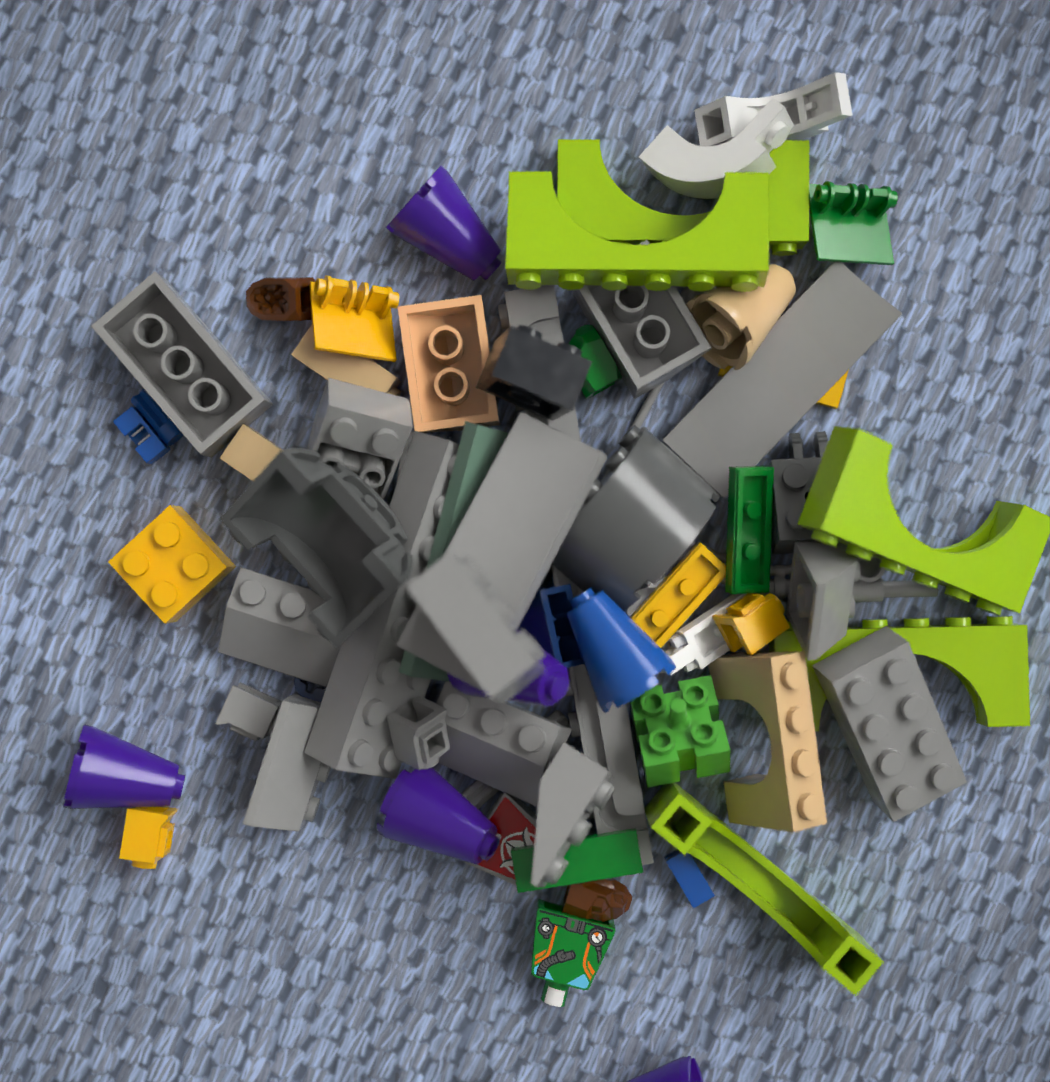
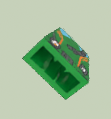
M538 899L531 975L545 980L541 995L543 1002L552 1006L563 1007L565 1006L569 987L580 990H588L615 934L614 919L603 922L594 919H584L562 912V905Z

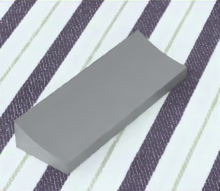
M833 262L777 320L751 360L739 370H734L735 366H733L662 441L720 494V497L725 498L728 494L729 466H756L903 313L866 285L842 262Z
M520 412L444 554L445 556L451 552L460 560L467 556L472 563H475L491 583L485 589L490 596L496 593L517 616L518 620L512 624L516 630L607 459V456L602 451L569 437L523 412ZM417 604L396 646L484 692L483 688L421 606Z

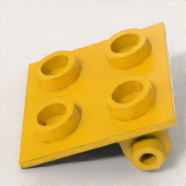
M328 275L324 279L317 278L316 282L310 281L315 350L396 362L391 308L396 309L399 304L398 292H393L392 287L389 286L380 287L372 285L369 291V284L367 282H362L357 290V282L355 280H349L348 282L332 278Z

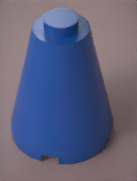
M590 587L569 601L573 608L566 614L598 704L604 713L609 712L612 703L618 708L658 684L659 681L655 675L661 672L663 668L668 675L676 669L677 666L672 658L603 590L595 594Z

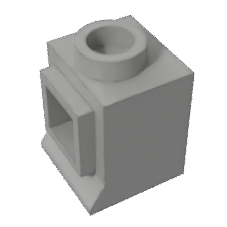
M240 682L238 686H232L215 724L229 723L232 724L230 730L254 741L260 738L264 739L272 734L282 701Z
M417 696L412 699L414 710L417 713V723L394 712L389 714L387 719L395 758L421 770L437 765L439 757L450 750L445 722L447 709Z

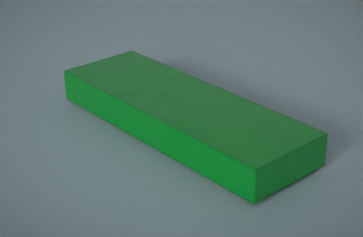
M729 466L725 592L727 593L770 592L774 467Z
M636 828L589 835L585 837L579 847L572 844L563 857L569 861L564 873L556 884L548 882L545 887H536L531 883L535 844L511 848L518 893L644 873Z

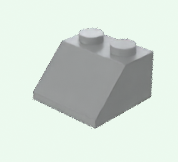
M818 541L795 542L786 615L802 650L805 651L807 660L818 659L846 636L848 620L853 618L855 614V600L852 592L854 582H858L860 579V561L858 558L845 553L848 545L840 542L837 543L836 547Z

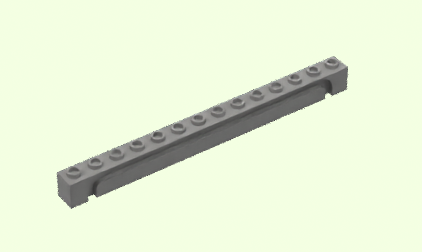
M541 285L540 288L533 290L518 289L504 292L506 304L498 305L502 330L508 329L511 326L517 328L518 325H525L539 331L542 334L541 339L556 346L558 343H564L554 285ZM515 405L516 411L524 410L528 416L581 442L575 407L573 411L552 421ZM550 565L547 573H552L555 587L571 584L573 597L583 592L554 565ZM585 665L570 667L568 671L569 687L565 697L573 695L576 712L568 713L572 738L581 737L583 749L581 754L607 769L613 776L610 783L615 788L604 808L601 810L595 806L588 819L595 818L597 834L636 828L642 865L652 864L654 861L645 818L627 705L624 704L616 708L614 703H612L609 712L604 713L598 704Z

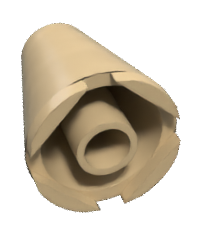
M770 264L765 287H758L756 290L749 292L735 291L732 287H715L691 299L686 306L711 346V349L702 357L721 369H725L730 365L735 366L734 370H739L745 366L795 296L796 286L792 274L779 265Z

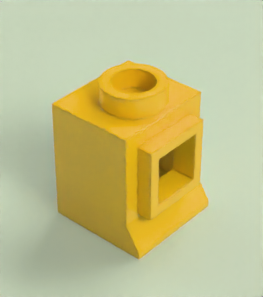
M747 593L726 608V614L712 616L730 651L736 652L744 646L749 655H753L790 628L783 615L785 612L783 604L772 593H768L765 596L763 594Z
M127 808L119 859L131 860V865L136 868L155 869L157 862L171 850L175 823H170V819L176 814L178 808Z

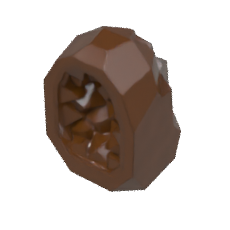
M313 277L263 278L252 283L246 290L247 308L251 314L261 320H312L309 284L310 281H316Z
M614 878L571 884L566 887L562 912L602 922L613 920L629 910L633 897L627 887Z

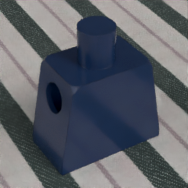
M571 584L537 590L517 628L530 634L542 649L566 668L584 664L566 614L573 608L569 602L574 598Z

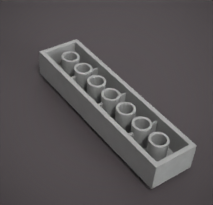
M415 431L389 507L399 520L408 538L403 544L405 554L409 553L412 555V571L408 579L341 644L304 753L335 770L396 779L402 761L395 758L387 716L394 712L416 723L417 713L414 710L412 699L417 696L425 697L431 679L409 677L399 672L405 650L396 646V643L417 606V601L406 586L426 571L459 448V444L450 440Z

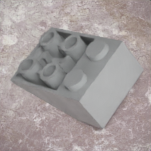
M328 378L315 414L307 450L318 452L321 457L319 461L331 467L336 462L341 463L362 478L384 500L413 428L410 399Z
M563 743L540 780L531 881L536 887H545L548 882L550 884L558 882L569 864V861L563 857L572 844L578 847L581 845L592 827V824L586 820L595 806L601 810L604 808L615 790L610 783L613 776L607 769L566 743Z

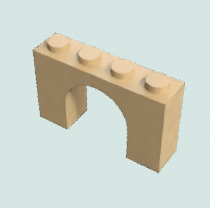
M312 325L291 354L295 359L325 380L332 378L396 396L401 394V391L397 389L401 381L370 358L315 350ZM243 424L220 456V459L254 481L283 449L253 428Z
M805 651L756 652L753 655H749L747 652H737L720 656L708 665L717 699L742 700L752 705L764 720L771 741V763L767 775L754 774L724 781L729 823L787 832H797L827 824Z

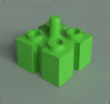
M711 675L678 681L679 691L664 694L662 685H657L630 701L631 715L637 743L639 742L647 788L680 782V772L695 769L697 778L730 772V747L723 720H719V704Z

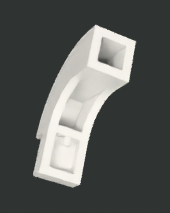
M835 72L798 89L774 96L761 98L724 96L697 108L694 111L700 146H716L736 137L772 97L786 108L794 124L786 140H803L829 131V125L852 116L846 74Z
M772 97L736 137L723 144L709 147L694 145L686 141L667 125L640 154L639 158L649 172L669 189L693 198H719L722 193L725 172L770 174L776 168V165L769 153L773 148H778L785 142L794 124L786 108Z

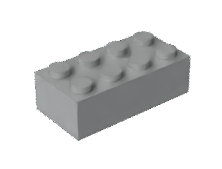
M156 271L91 325L100 338L201 455L212 458L234 438L243 424L249 426L274 405L169 281Z
M885 626L812 665L872 801L893 822L967 783L907 640Z

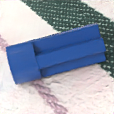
M142 389L139 394L132 397L130 400L167 446L173 445L184 436L145 389Z

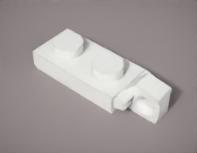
M746 594L730 595L676 631V634L669 639L672 646L664 649L677 666L669 675H673L682 668L685 672H690L695 668L703 669L730 650L712 616L726 614V608ZM663 668L662 671L660 672V673H662V672L667 673L664 668Z

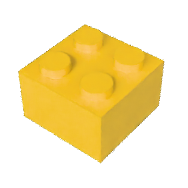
M169 505L108 561L164 624L177 622L236 567L182 506Z

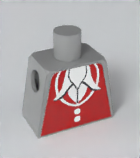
M502 791L486 815L497 827L496 836L500 838L496 852L488 861L483 859L476 865L468 862L465 863L516 885L511 848L535 844L537 815L521 799Z

